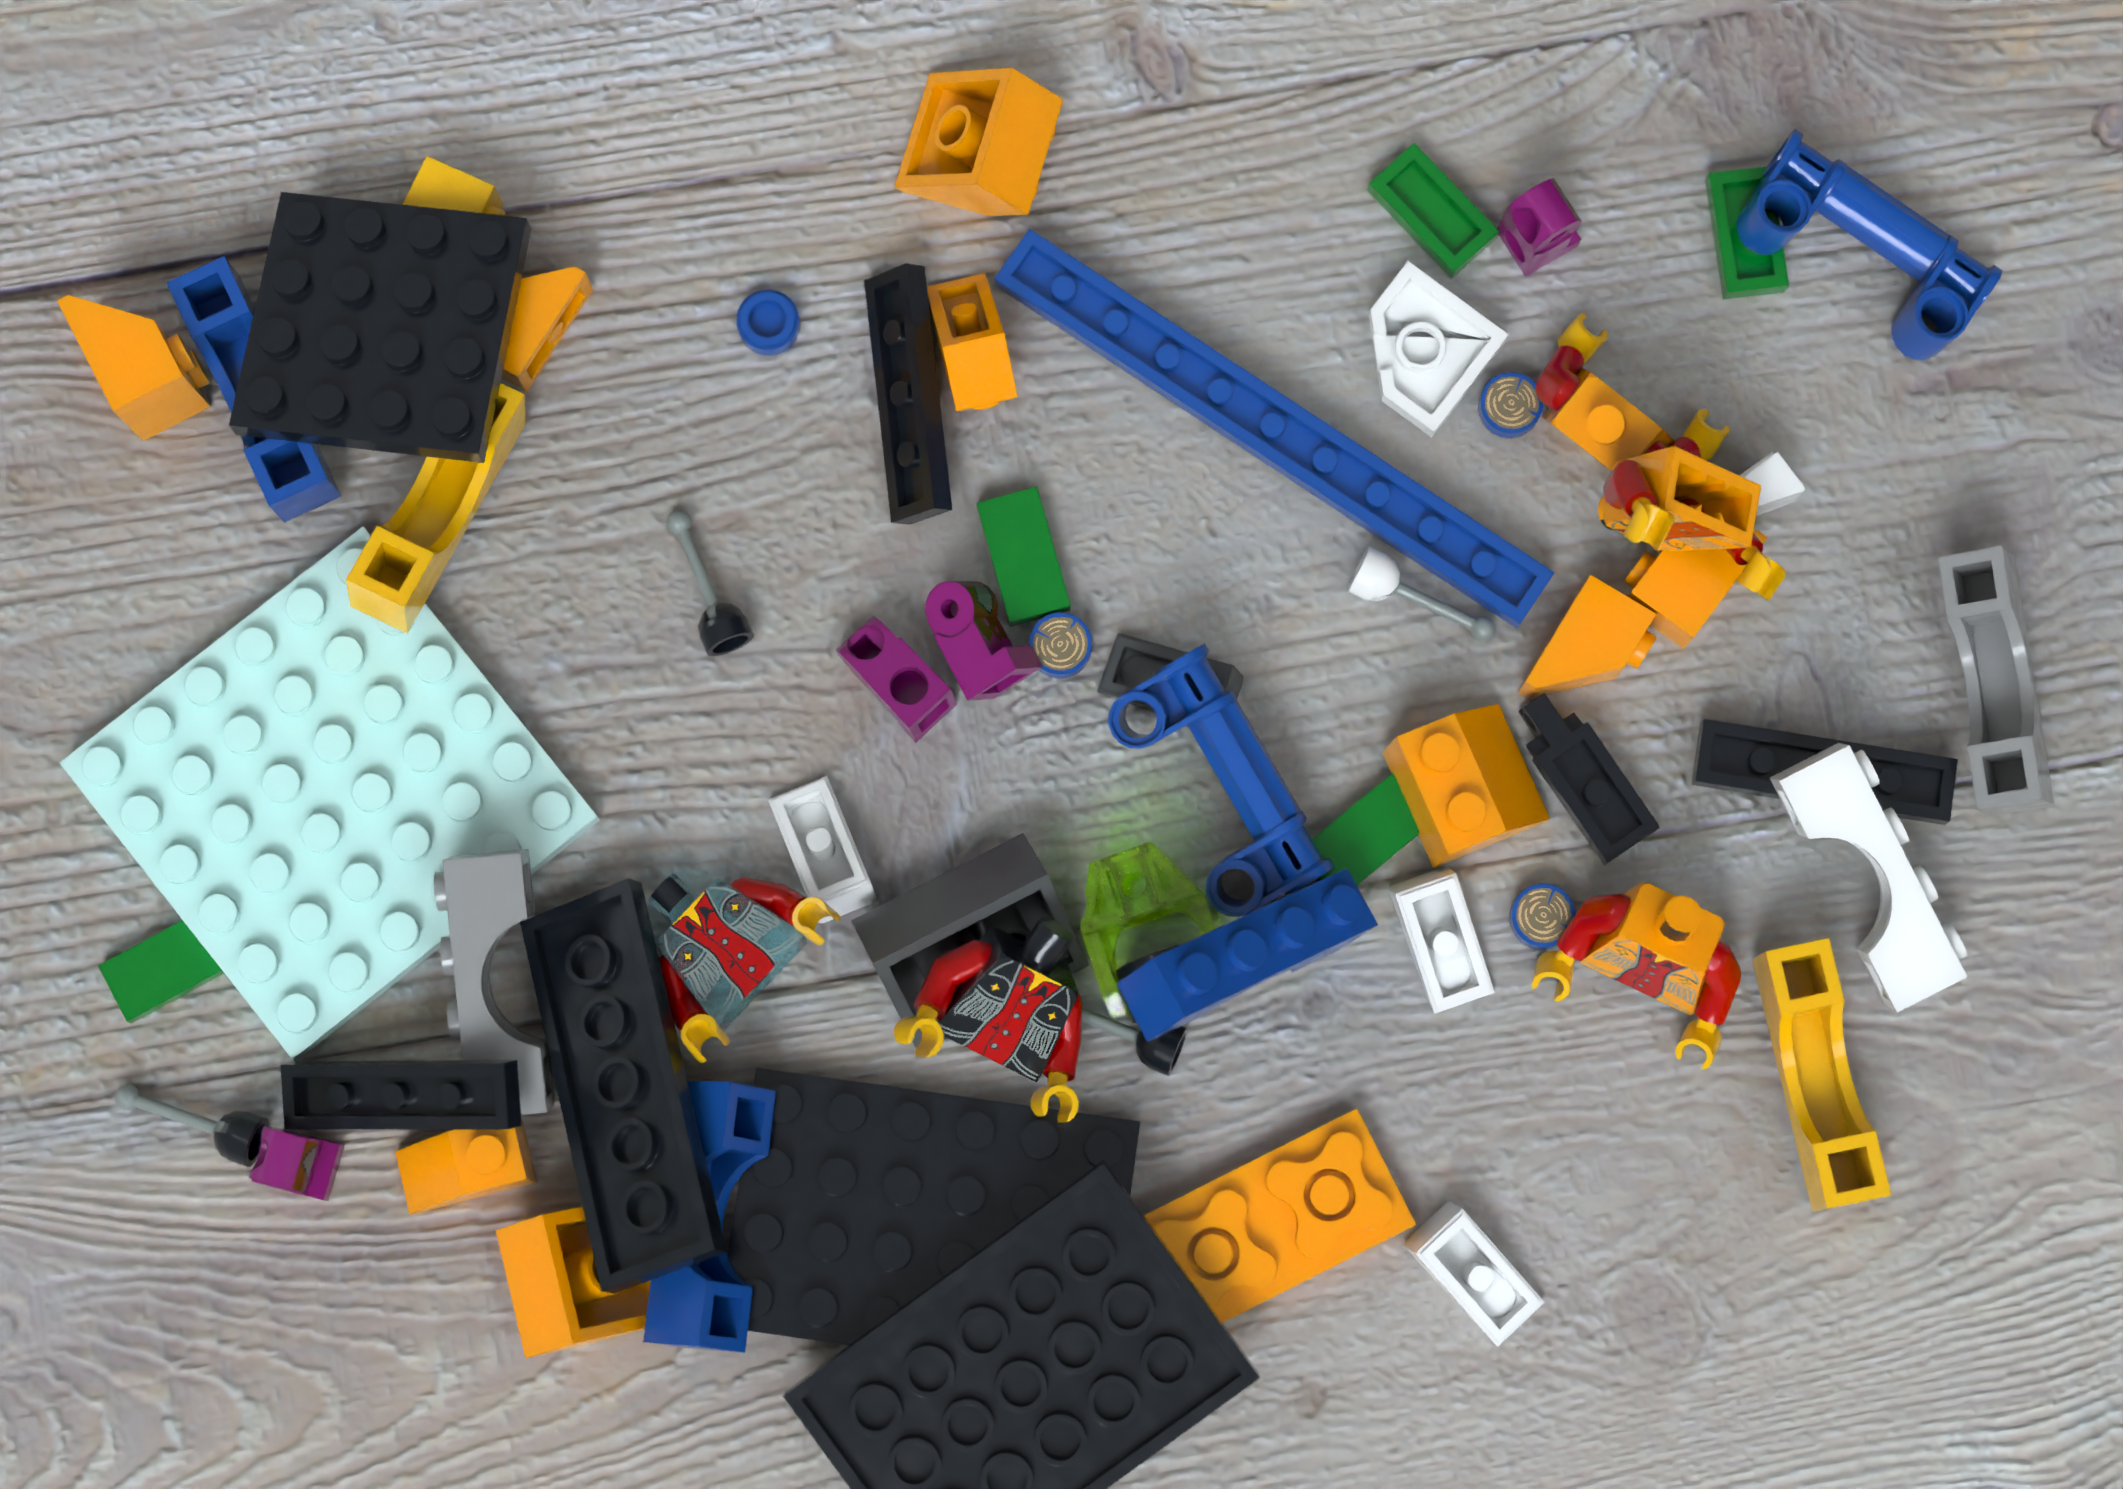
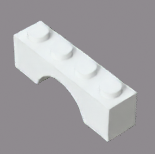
M1837 743L1770 777L1798 835L1808 839L1836 838L1845 840L1859 849L1874 868L1880 887L1879 912L1873 928L1857 947V951L1885 1006L1895 1012H1899L1967 978L1960 963V960L1968 957L1965 946L1950 922L1941 926L1930 904L1938 899L1935 887L1921 865L1914 868L1911 867L1901 845L1909 842L1906 830L1891 807L1884 811L1882 810L1872 790L1873 787L1880 784L1879 778L1864 751L1860 750L1853 753L1850 745Z

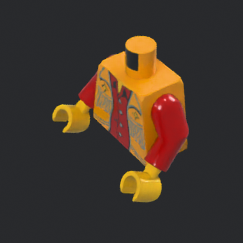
M1585 313L1578 315L1559 336L1557 341L1559 348L1537 380V397L1543 404L1549 407L1543 418L1610 471L1618 461L1674 446L1704 460L1712 459L1729 433L1730 427L1726 425L1722 430L1710 427L1705 423L1710 411L1701 409L1698 410L1682 437L1674 440L1663 428L1597 376L1582 368L1584 363L1608 339V332L1603 329L1598 336L1593 335L1583 324V320L1587 315Z
M1676 446L1618 461L1611 469V473L1604 483V496L1600 499L1598 505L1600 520L1606 528L1623 533L1627 539L1634 543H1639L1640 541L1647 543L1657 551L1726 549L1738 565H1746L1736 581L1768 601L1786 576V570L1783 566L1762 553L1763 544L1754 533L1761 485Z
M1640 882L1624 894L1597 895L1586 900L1556 942L1559 951L1551 950L1539 956L1532 980V988L1535 990L1540 980L1545 977L1557 978L1559 982L1556 986L1553 1000L1556 1002L1564 1000L1571 989L1574 961L1579 960L1581 964L1690 1016L1694 1013L1698 1020H1694L1686 1026L1676 1046L1675 1055L1678 1060H1681L1687 1045H1698L1703 1048L1707 1055L1702 1069L1705 1070L1712 1064L1721 1045L1722 1036L1716 1026L1723 1025L1726 1021L1740 984L1741 967L1730 946L1721 941L1726 922L1721 917L1702 909L1691 897L1675 896L1650 883Z

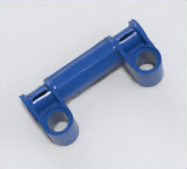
M1794 129L1767 165L1762 174L1763 179L1740 212L1737 220V233L1741 242L1755 253L1762 255L1774 254L1779 252L1809 222L1815 211L1917 280L1918 283L1894 319L1891 327L1892 339L1896 348L1904 356L1913 360H1927L1935 357L1966 329L1975 312L1996 286L2002 275V269L1996 265L1987 268L1958 248V239L1932 224L1850 168L1842 160L1838 159L1832 162L1802 141L1803 134ZM1765 209L1775 212L1781 218L1783 226H1778L1770 221L1765 213ZM1922 315L1929 317L1935 323L1938 333L1929 330L1925 326Z
M1204 643L1156 671L1154 677L1121 695L1113 703L1109 711L1108 725L1111 734L1120 744L1135 749L1151 746L1184 726L1190 729L1253 838L1252 842L1220 861L1211 870L1206 881V894L1210 904L1216 911L1230 917H1241L1283 894L1287 895L1324 875L1335 866L1330 858H1322L1304 827V823L1307 820L1305 814L1299 808L1239 705L1234 692L1225 691L1206 659L1210 651ZM1132 701H1144L1154 709L1157 720L1152 733L1138 734L1128 726L1126 709ZM1232 868L1241 869L1252 877L1254 894L1251 898L1235 900L1228 896L1222 886V876L1226 870Z

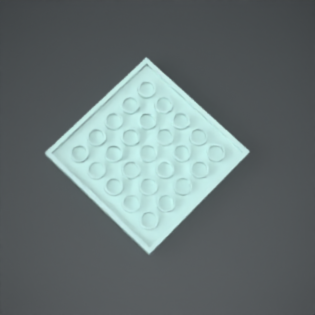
M364 527L357 530L59 762L277 1041L295 1061L304 1057L440 948L441 937L450 936L447 910L438 911L434 894L435 872H443L442 860L451 856L529 849L532 875L600 821L598 816L426 603L408 634L350 607L346 578L371 536Z

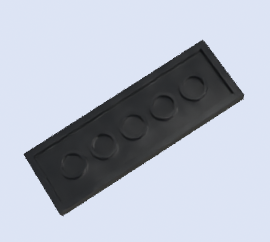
M627 878L521 921L520 925L601 1291L617 1293L726 1253L727 1248L642 883Z

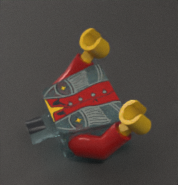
M676 874L670 875L657 887L648 899V902L672 924L656 942L657 947L662 952L659 958L674 1024L681 1032L683 1044L700 1063L707 1061L701 1053V1047L711 1037H718L724 1046L729 1044V1037L724 1031L808 943L806 938L816 945L824 944L825 939L815 932V927L820 919L831 916L836 921H839L840 915L820 898H807L785 884L748 877L738 878L730 884L717 878L700 896Z

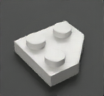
M1407 261L1370 309L1369 313L1381 401L1432 438L1507 341L1509 334Z

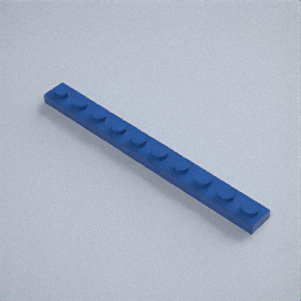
M1031 229L1027 231L994 278V285L1516 629H1518L1555 572Z

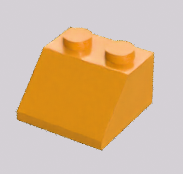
M1012 67L929 73L894 187L904 193L985 216L1028 215L1032 201L1038 191L1039 178L1050 142L1055 135L1056 123L1064 99Z
M66 295L57 300L112 410L143 441L211 407L201 389L211 383L195 352L188 350L179 333L169 337L155 320L75 296Z
M1499 704L1454 713L1399 735L1382 752L1391 773H1394L1412 813L1420 832L1419 837L1433 868L1550 820Z
M583 1207L542 1214L496 1230L525 1359L645 1330L650 1281L617 1293L601 1291Z

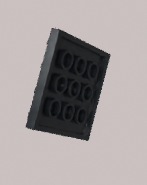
M281 192L229 422L230 428L236 435L484 463L532 229L527 218Z

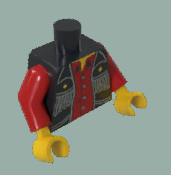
M1043 916L1040 917L1025 941L999 928H993L988 930L979 941L972 940L936 958L914 1002L917 1014L915 1017H905L895 1025L893 1032L895 1040L899 1044H910L915 1037L916 1030L920 1028L922 1036L920 1044L916 1047L915 1056L931 1057L937 1054L943 1045L944 1037L1035 1082L1039 1080L1043 1073L1048 1078L1046 1086L1038 1088L1031 1097L1030 1106L1033 1113L1038 1117L1045 1116L1050 1096L1055 1094L1060 1101V1110L1057 1114L1058 1123L1071 1121L1078 1111L1079 1102L1075 1092L1067 1087V1081L1075 1078L1081 1047L1082 997L1078 993L1070 967L1061 961L1060 958L1072 942V934L1057 921Z

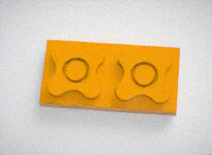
M1357 1108L1144 1215L1222 1323L1416 1225Z

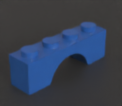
M222 256L166 282L192 340L206 361L232 413L255 308L241 277L226 257ZM241 436L244 446L243 451L269 507L284 523L342 496L318 444Z
M1348 868L1154 957L1119 981L1117 986L1146 1041L1149 1042L1199 1018L1226 1001L1289 970L1293 973L1339 951L1376 927L1378 923Z
M688 1081L723 1231L726 1205L736 1182L750 1166L769 1155L776 1091L734 1082ZM726 1253L650 1281L643 1342L692 1349L745 1353L753 1287L735 1272Z

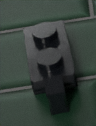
M1545 693L1537 696L1519 710V714L1535 737V739L1525 745L1533 757L1532 762L1603 865H1606L1660 828L1588 722L1583 724L1574 712L1562 719Z

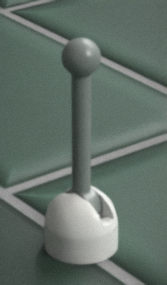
M1368 546L1347 588L1348 592L1364 600L1374 602L1386 599L1394 593L1470 629L1472 636L1478 641H1488L1496 632L1495 623L1491 618L1486 616L1474 618L1400 582V571L1396 562L1386 553L1371 546Z

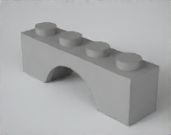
M2000 545L1938 557L1947 620L1956 640L1967 689L1970 715V737L1967 748L1977 810L1989 816L2055 806L2015 556L2004 546Z
M529 849L451 856L442 860L443 872H435L436 906L438 911L447 910L450 936L441 937L442 968L445 976L454 975L456 1001H448L447 1022L451 1040H461L462 1060H517L521 1115L547 1113L554 1105L550 1056L546 1040L527 1034L514 1026L497 1006L490 984L491 961L499 941L511 927L535 913Z

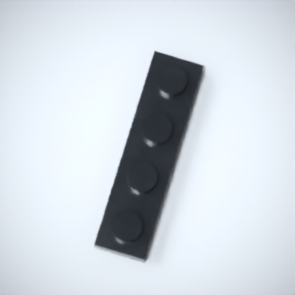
M905 263L864 280L891 523L910 525L953 509L925 266Z
M1703 719L1699 726L1691 785L1780 799L1770 777L1837 743L1850 745L1853 753L1863 750L1869 758L1880 782L1872 790L1883 811L1891 807L1899 818L1945 825L1951 819L1958 759Z
M517 1060L295 1061L280 1065L285 1129H511L522 1126Z

